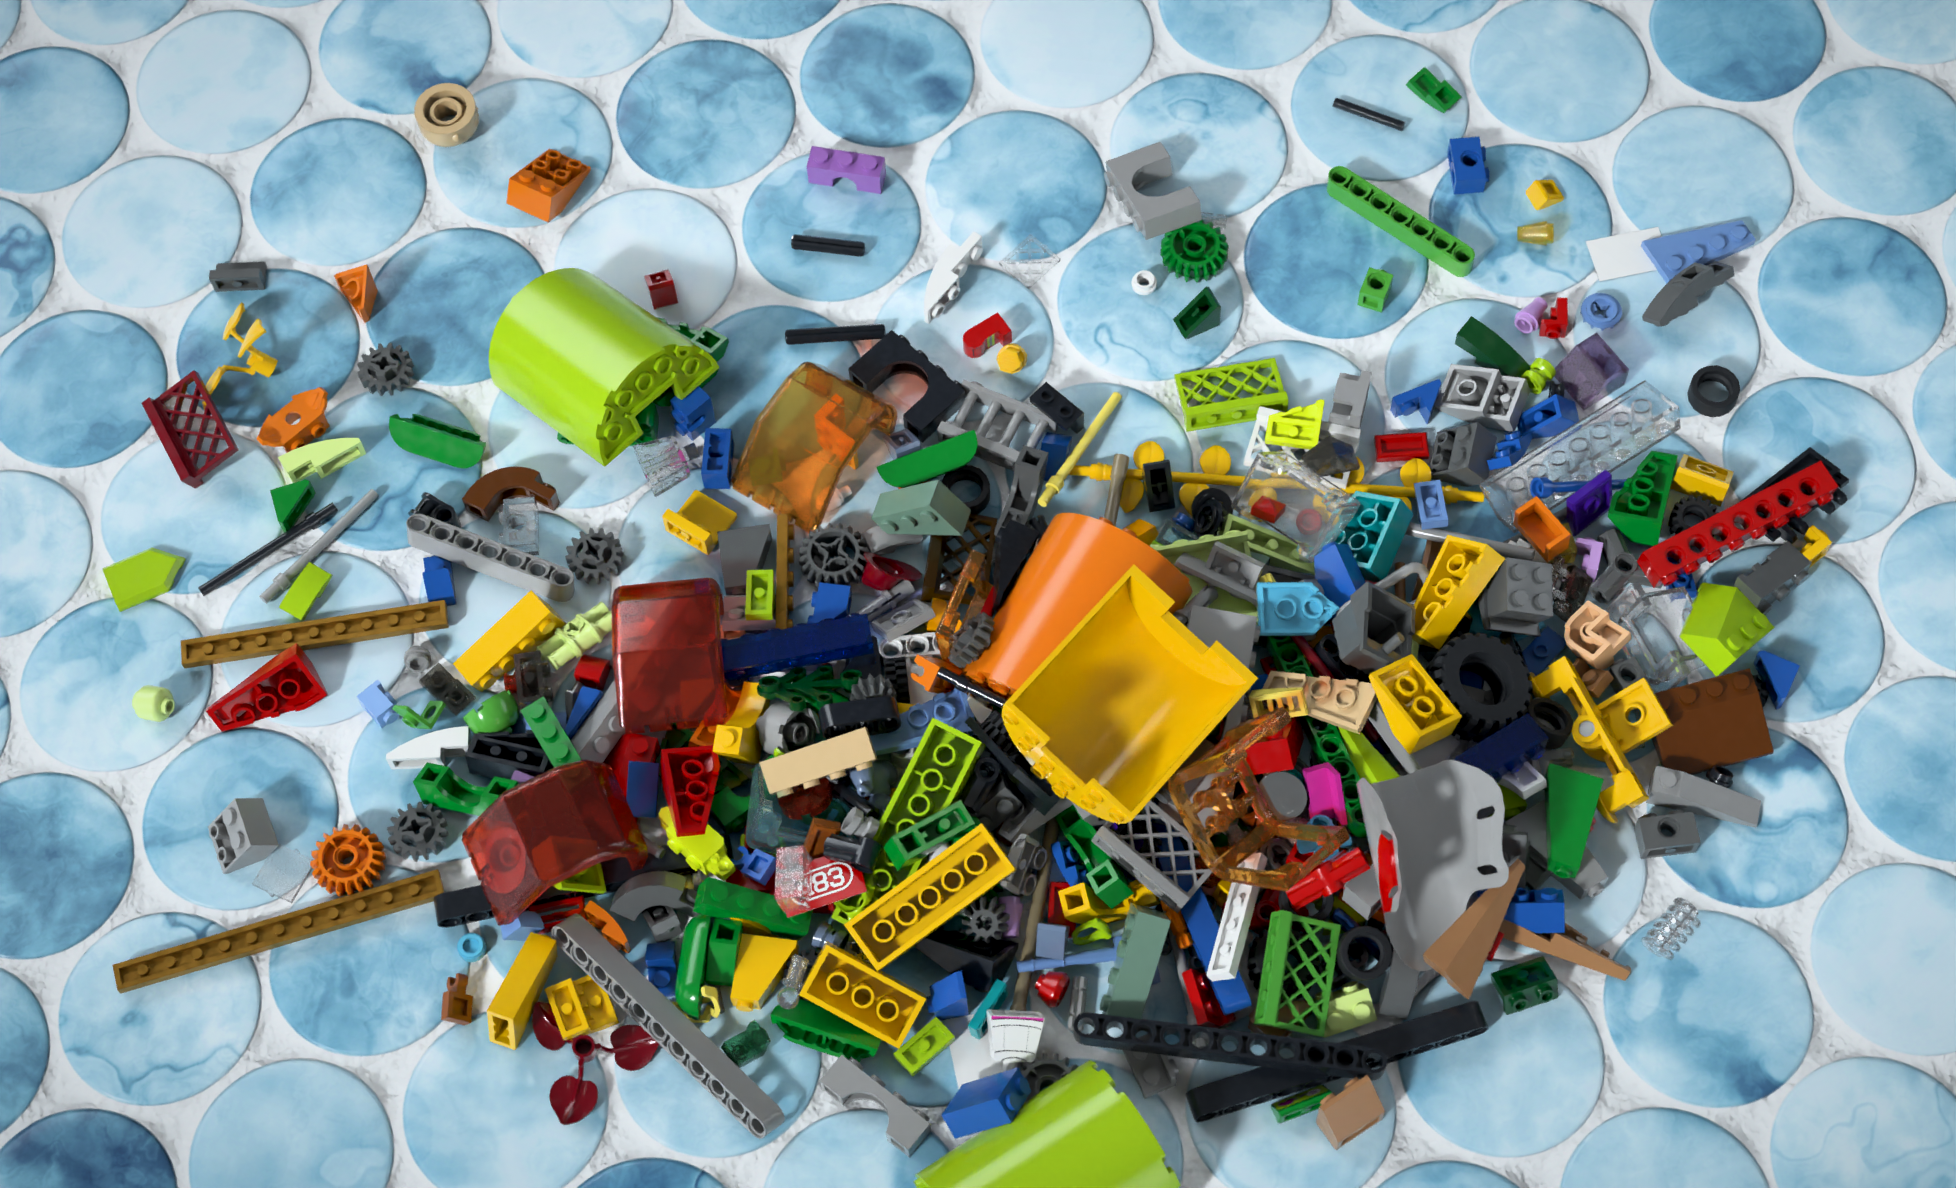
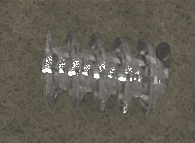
M1675 898L1673 905L1667 908V913L1661 915L1660 921H1656L1653 929H1650L1646 937L1641 940L1650 952L1668 960L1674 958L1671 950L1675 952L1680 951L1681 947L1678 942L1682 944L1687 942L1688 939L1684 934L1689 936L1694 934L1691 926L1699 928L1701 925L1700 920L1697 918L1698 910L1693 904L1683 898Z

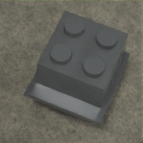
M1505 557L1504 562L1477 597L1484 630L1540 637L1539 623L1553 617L1552 564Z
M1369 581L1364 583L1350 596L1351 602L1332 620L1341 660L1347 665L1358 668L1366 675H1370V673L1411 654L1412 635L1415 634V606Z

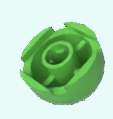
M505 690L482 702V706L477 709L478 712L473 708L463 718L474 734L509 731V734H512V727L517 723L520 715L519 706L511 691Z

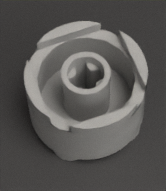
M777 701L765 711L763 716L757 719L756 729L759 731L760 744L766 753L774 755V750L777 747L786 754L816 744L817 742H814L816 733L820 734V721L815 711L807 707L802 711H792L788 702Z

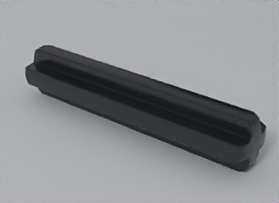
M794 234L791 240V247L798 250L862 257L865 252V243L859 241Z

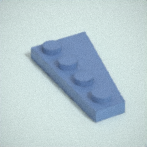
M1741 220L1644 240L1641 247L1667 284L1691 264L1696 262L1707 266L1714 261L1718 262L1754 245L1756 239Z
M954 688V690L945 694L942 692L933 696L932 700L921 705L918 703L911 706L908 711L900 714L902 724L898 730L890 733L870 735L876 755L918 747L932 717L969 736L976 735L965 723L970 716L975 720L967 702V693Z

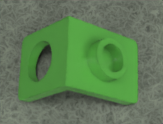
M429 701L421 716L408 706L394 705L392 709L403 717L402 721L406 725L418 729H432L446 703L443 701ZM436 708L434 714L427 719L428 714Z

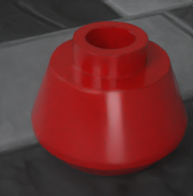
M1048 971L1046 975L1042 973L1035 985V989L1038 990L1037 996L1049 1008L1058 1007L1067 992L1070 978L1066 972Z

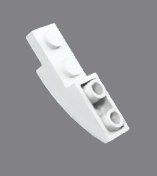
M973 231L959 248L950 243L935 264L924 297V317L926 323L930 324L934 318H938L943 313L945 305L958 296L960 292L959 278L965 274L968 265L973 260L976 261L983 252L982 236Z

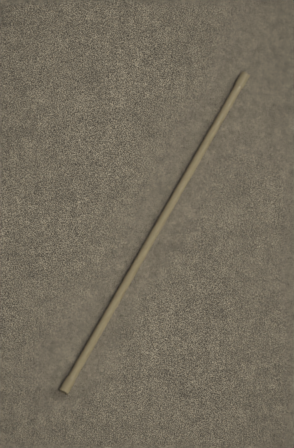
M1124 454L1114 455L1110 475L1111 482L1104 518L1111 521L1115 527L1123 484L1129 464V457ZM1055 817L1047 821L1042 847L1047 851V860L1043 868L1037 870V885L1032 895L1020 961L1031 960V958L1035 959L1037 926L1038 923L1042 922L1054 859L1051 844L1057 842L1059 824ZM1032 971L1018 973L1013 1001L1009 1010L1027 1011L1026 1003Z

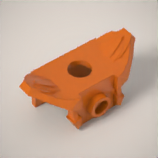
M318 387L291 396L292 401L273 416L270 414L267 416L257 440L262 445L271 447L283 446L285 452L288 453L307 445L315 438L321 437L326 432V429L330 427L324 415L327 407L328 393L322 387ZM301 417L300 421L297 424L291 425Z

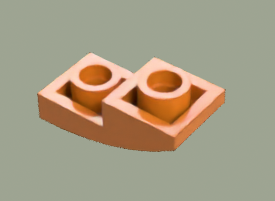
M590 900L584 908L588 922L595 928L602 929L603 937L616 950L620 951L621 949L629 953L631 948L621 927L603 908Z

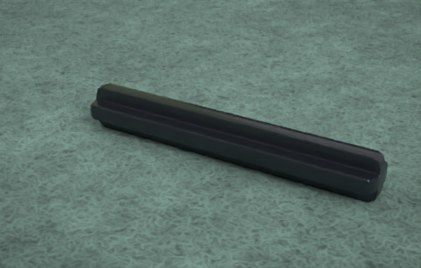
M884 324L789 329L785 331L786 344L791 345L882 339L886 332Z

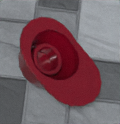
M870 552L864 553L867 564L862 576V582L869 587L880 591L890 590L902 580L918 581L922 578V574L918 569L905 562L881 557Z

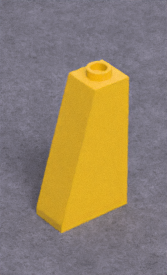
M530 932L487 1009L490 1042L513 1050L517 1049L533 1013L535 1003L541 995L557 958V941L550 936Z

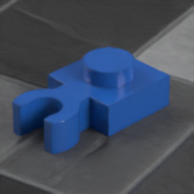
M739 846L738 850L743 854V857L740 860L731 858L732 863L747 878L766 885L780 862L774 856L758 849L751 853L747 848Z

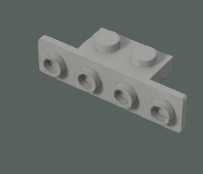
M1218 541L1214 543L1207 563L1188 553H1183L1176 560L1175 566L1180 568L1183 573L1191 576L1195 575L1205 580L1208 585L1220 587L1228 591L1231 596L1245 599L1253 603L1257 608L1256 586L1265 563Z

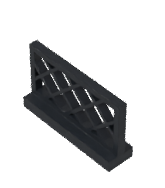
M970 716L965 723L993 753L990 758L998 762L1004 774L1032 805L1045 816L1061 799L1051 789L1052 785L1045 779H1040L1031 771L1032 766L1022 754L1016 760L1010 757L985 733L980 724Z

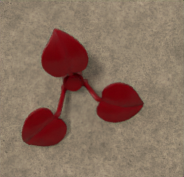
M536 1002L533 1009V1029L538 1042L544 1048L552 1051L561 1049L565 1042L572 1044L573 1053L578 1060V1078L576 1079L569 1075L563 1076L554 1082L550 1090L551 1106L562 1125H570L581 1121L595 1108L598 1100L597 1086L592 1081L582 1080L584 1064L592 1061L597 1051L600 1050L609 1054L615 1053V1062L620 1068L627 1071H637L644 1068L651 1061L660 1045L639 1025H624L613 1031L610 1036L613 1048L602 1046L600 1043L595 1044L594 1040L588 1035H579L573 1039L563 1040L550 1003Z

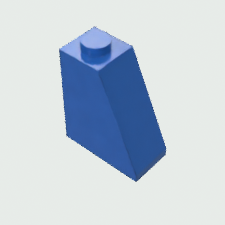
M1331 542L1323 546L1322 552L1314 556L1315 579L1322 586L1324 596L1333 601L1339 608L1350 600V596L1366 583L1348 544ZM1337 612L1323 626H1333L1332 620L1336 617Z

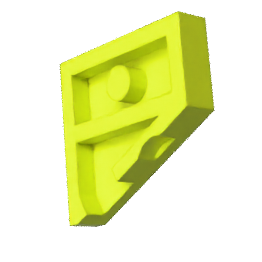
M1317 400L1315 404L1302 408L1298 406L1290 409L1288 412L1269 415L1265 444L1317 450L1324 400Z

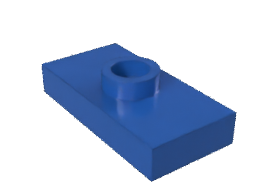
M1548 626L1541 632V636L1536 637L1523 651L1529 673L1532 672L1535 676L1541 674L1567 647L1565 639Z

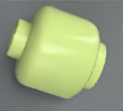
M146 685L134 694L132 706L139 718L161 722L166 720L173 712L175 702L172 693L168 689Z

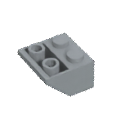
M235 798L208 826L209 835L213 841L223 874H229L262 861L279 846L263 798Z

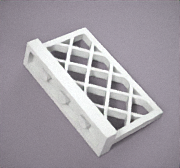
M1259 406L1256 423L1245 455L1244 466L1346 489L1355 454L1359 446L1360 429L1322 421L1318 444H1321L1325 449L1316 453L1310 449H1304L1309 456L1298 461L1293 452L1301 448L1281 446L1283 450L1273 455L1268 449V446L1272 444H1265V441L1258 435L1259 430L1266 432L1269 415L1282 411ZM1261 449L1267 456L1263 460L1251 458L1253 453ZM1342 449L1350 451V454L1339 459L1334 451ZM1329 454L1334 462L1324 467L1318 458ZM1288 455L1293 462L1291 465L1283 466L1277 460ZM1313 461L1318 468L1314 472H1308L1302 466ZM1339 467L1344 474L1343 479L1331 477L1328 472Z

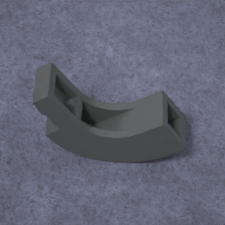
M1023 445L1015 462L1010 494L995 527L994 535L997 536L1001 527L1006 528L1010 519L1029 527V521L1034 515L1047 468L1048 452Z
M1391 943L1393 955L1380 992L1379 1014L1407 1020L1420 971L1407 966L1398 956Z

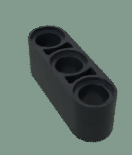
M891 696L831 703L821 707L818 712L822 735L826 740L864 727L868 729L869 735L890 733L898 730L902 724L897 700Z

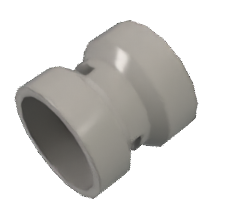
M853 807L845 817L841 831L847 835L854 834L857 840L860 837L873 839L880 822L873 817H864L862 810Z

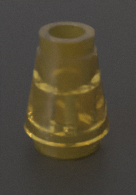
M1543 221L1518 226L1517 241L1543 246L1553 244L1554 223Z

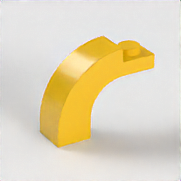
M1138 880L1129 882L1134 894L1112 909L1095 894L1093 888L1084 882L1058 891L1064 917L1078 924H1083L1094 918H1100L1105 923L1124 920L1127 918L1130 903L1149 908L1160 904L1159 898Z

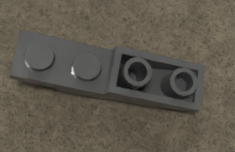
M1716 261L1707 266L1696 262L1691 264L1660 290L1642 315L1643 321L1661 327L1668 325L1673 319L1687 314L1691 309L1698 306L1697 296L1704 295L1706 291L1715 286L1722 285L1726 280L1734 276L1733 266Z

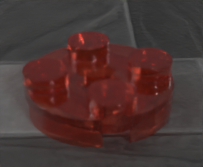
M826 777L819 779V785L804 789L803 785L794 787L793 794L778 798L776 794L782 813L790 819L799 820L802 819L801 815L810 813L811 817L823 812L832 801V788L829 780Z

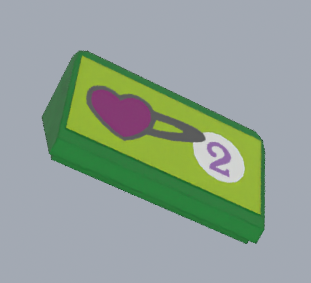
M1318 1085L1272 1103L1271 1109L1277 1122L1281 1124L1319 1109L1321 1100L1332 1092L1324 1085Z

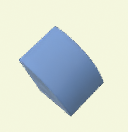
M504 910L498 914L503 940L526 941L530 932L537 934L544 929L541 917L533 911Z

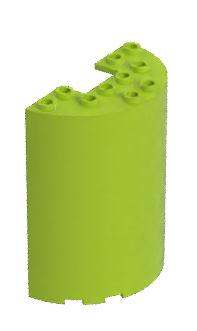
M562 268L545 273L533 279L514 295L495 326L489 348V370L495 386L604 467L643 434L635 416L671 386L675 396L683 400L720 368L715 359L705 350L594 274L578 268Z
M1088 1060L1024 1102L1011 1123L977 1133L916 1173L917 1179L913 1181L916 1188H1178L1181 1185L1174 1170L1170 1166L1165 1167L1163 1162L1166 1161V1155L1138 1110L1124 1092L1117 1093L1114 1090L1116 1084L1113 1078L1104 1069L1098 1072L1096 1070L1098 1066L1092 1060Z

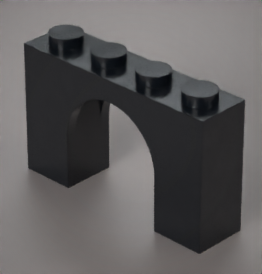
M893 330L887 333L848 368L850 382L867 396L874 392L888 378L897 374H913L920 377L927 384L928 389L925 395L903 414L904 428H907L922 443L937 430L941 421L946 422L961 408L965 400V390L961 383L956 380L952 381L942 367L933 365L924 352L915 350L905 336L898 335Z

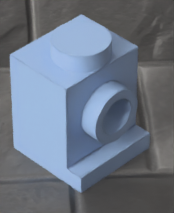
M376 680L357 696L362 708L381 728L387 724H392L398 719L399 714L392 709L397 702L389 692H385L379 680Z

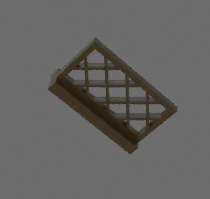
M970 513L963 533L969 530L976 539L969 543L962 536L930 535L921 601L931 603L932 598L983 607L987 599L995 541L994 531L998 518ZM982 524L991 527L989 532L981 535L975 526ZM955 538L962 547L952 551L946 543ZM979 543L987 550L981 556H978L972 549V547ZM965 551L973 558L972 561L966 564L958 557V555ZM952 559L959 568L949 572L943 564ZM978 564L984 573L975 577L969 568ZM963 572L970 581L961 586L954 577ZM946 581H949L955 587V590L951 592L939 589L940 585ZM975 585L981 592V598L970 596L966 590Z

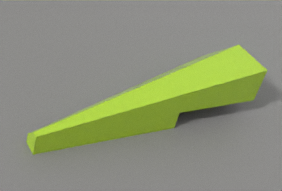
M1338 727L1360 779L1365 778L1372 784L1400 777L1362 732L1359 735Z

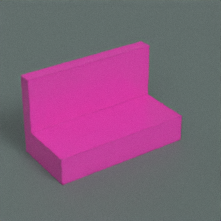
M1329 762L1302 769L1310 819L1316 815H1325L1330 819L1336 818L1342 825L1348 824L1340 773Z

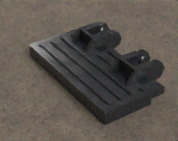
M1809 447L1741 501L1819 461H1822L1839 488L1848 484L1849 479L1840 473L1841 469ZM1837 488L1832 495L1834 497L1832 500L1839 505H1843L1848 500L1847 495ZM1801 489L1804 494L1810 495L1808 491ZM1779 500L1781 505L1788 507L1784 501ZM1832 501L1823 506L1816 504L1802 518L1806 517L1817 507L1825 511V513L1831 514L1836 510L1835 504ZM1757 512L1760 517L1766 518L1763 513ZM1797 515L1789 518L1790 521L1787 524L1801 533V535H1805L1809 528L1807 522L1803 521L1800 517L1798 518ZM1786 524L1778 529L1772 527L1765 534L1772 542L1779 537L1789 541L1791 544L1798 540L1797 534Z

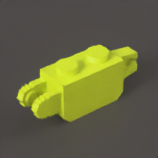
M667 806L661 808L658 815L661 820V826L665 829L668 837V846L676 854L681 852L692 869L695 871L700 869L706 876L711 872L723 881L736 871L735 865L727 856L724 838L710 825L707 824L704 835L677 837L669 808Z

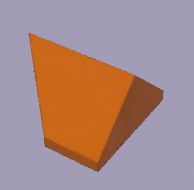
M368 264L334 275L339 289L364 323L370 319L378 292Z

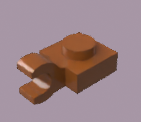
M457 973L456 978L448 977V991L443 993L441 1020L464 1026L471 1023L473 996L466 994L467 975Z

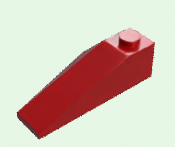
M296 643L272 658L206 709V712L221 732L252 724L256 720L268 717L275 718L282 713L305 710L327 696V691L313 663Z
M627 733L621 736L602 763L603 802L625 815L629 761L655 763L661 751L658 738L636 733ZM629 817L640 825V817ZM605 836L606 844L627 848Z
M713 745L661 749V779L677 837L704 835L706 832L720 770L718 754L712 752Z

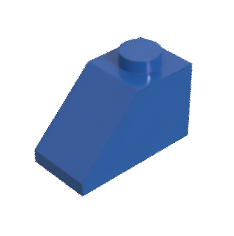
M1555 394L1524 411L1520 416L1517 427L1521 434L1531 432L1532 439L1560 436L1579 426L1580 420L1575 402Z
M962 971L955 972L929 986L931 996H926L928 1013L934 1012V1016L940 1021L969 1015Z

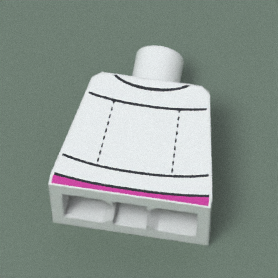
M987 1009L990 1054L995 1061H1003V1072L1017 1067L1020 1069V1062H1034L1044 1024V1016L1041 1012Z

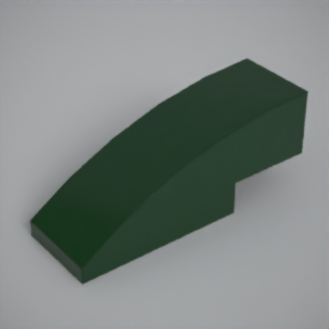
M1472 316L1456 335L1455 345L1476 357L1475 363L1483 368L1499 369L1502 376L1519 378L1525 371L1530 370V365L1506 341Z

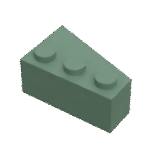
M938 479L881 493L871 519L887 534L962 536L971 510Z

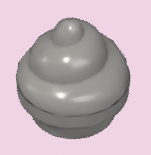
M419 645L412 646L404 654V663L413 672L426 670L431 662L430 652Z

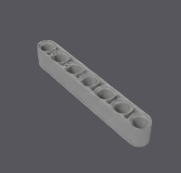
M414 514L407 519V540L414 548L528 591H533L536 594L558 602H567L574 595V574L568 568L424 514Z

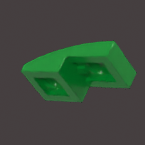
M1423 67L1406 84L1420 99L1442 113L1449 110L1462 97L1446 80L1440 82L1426 67Z

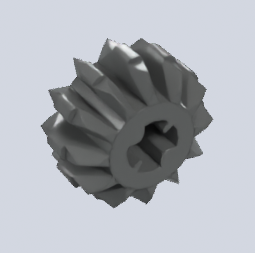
M869 673L867 679L859 677L858 684L852 685L849 698L850 701L881 696H891L896 699L897 695L890 679H884L881 674L873 678Z
M984 894L981 896L980 902L978 900L970 904L971 906L966 907L963 911L966 916L963 917L962 924L969 926L966 929V934L976 933L974 938L976 942L980 940L981 936L984 937L987 944L991 942L992 937L999 940L1002 936L1001 932H1006L1009 927L1006 922L1009 921L1010 914L1003 912L1006 909L1004 903L996 905L998 899L996 896L992 898L991 902H988L987 896ZM982 916H983L984 918L990 917V918H991V921H990V922H989L988 920L982 921V920H981V917H982Z

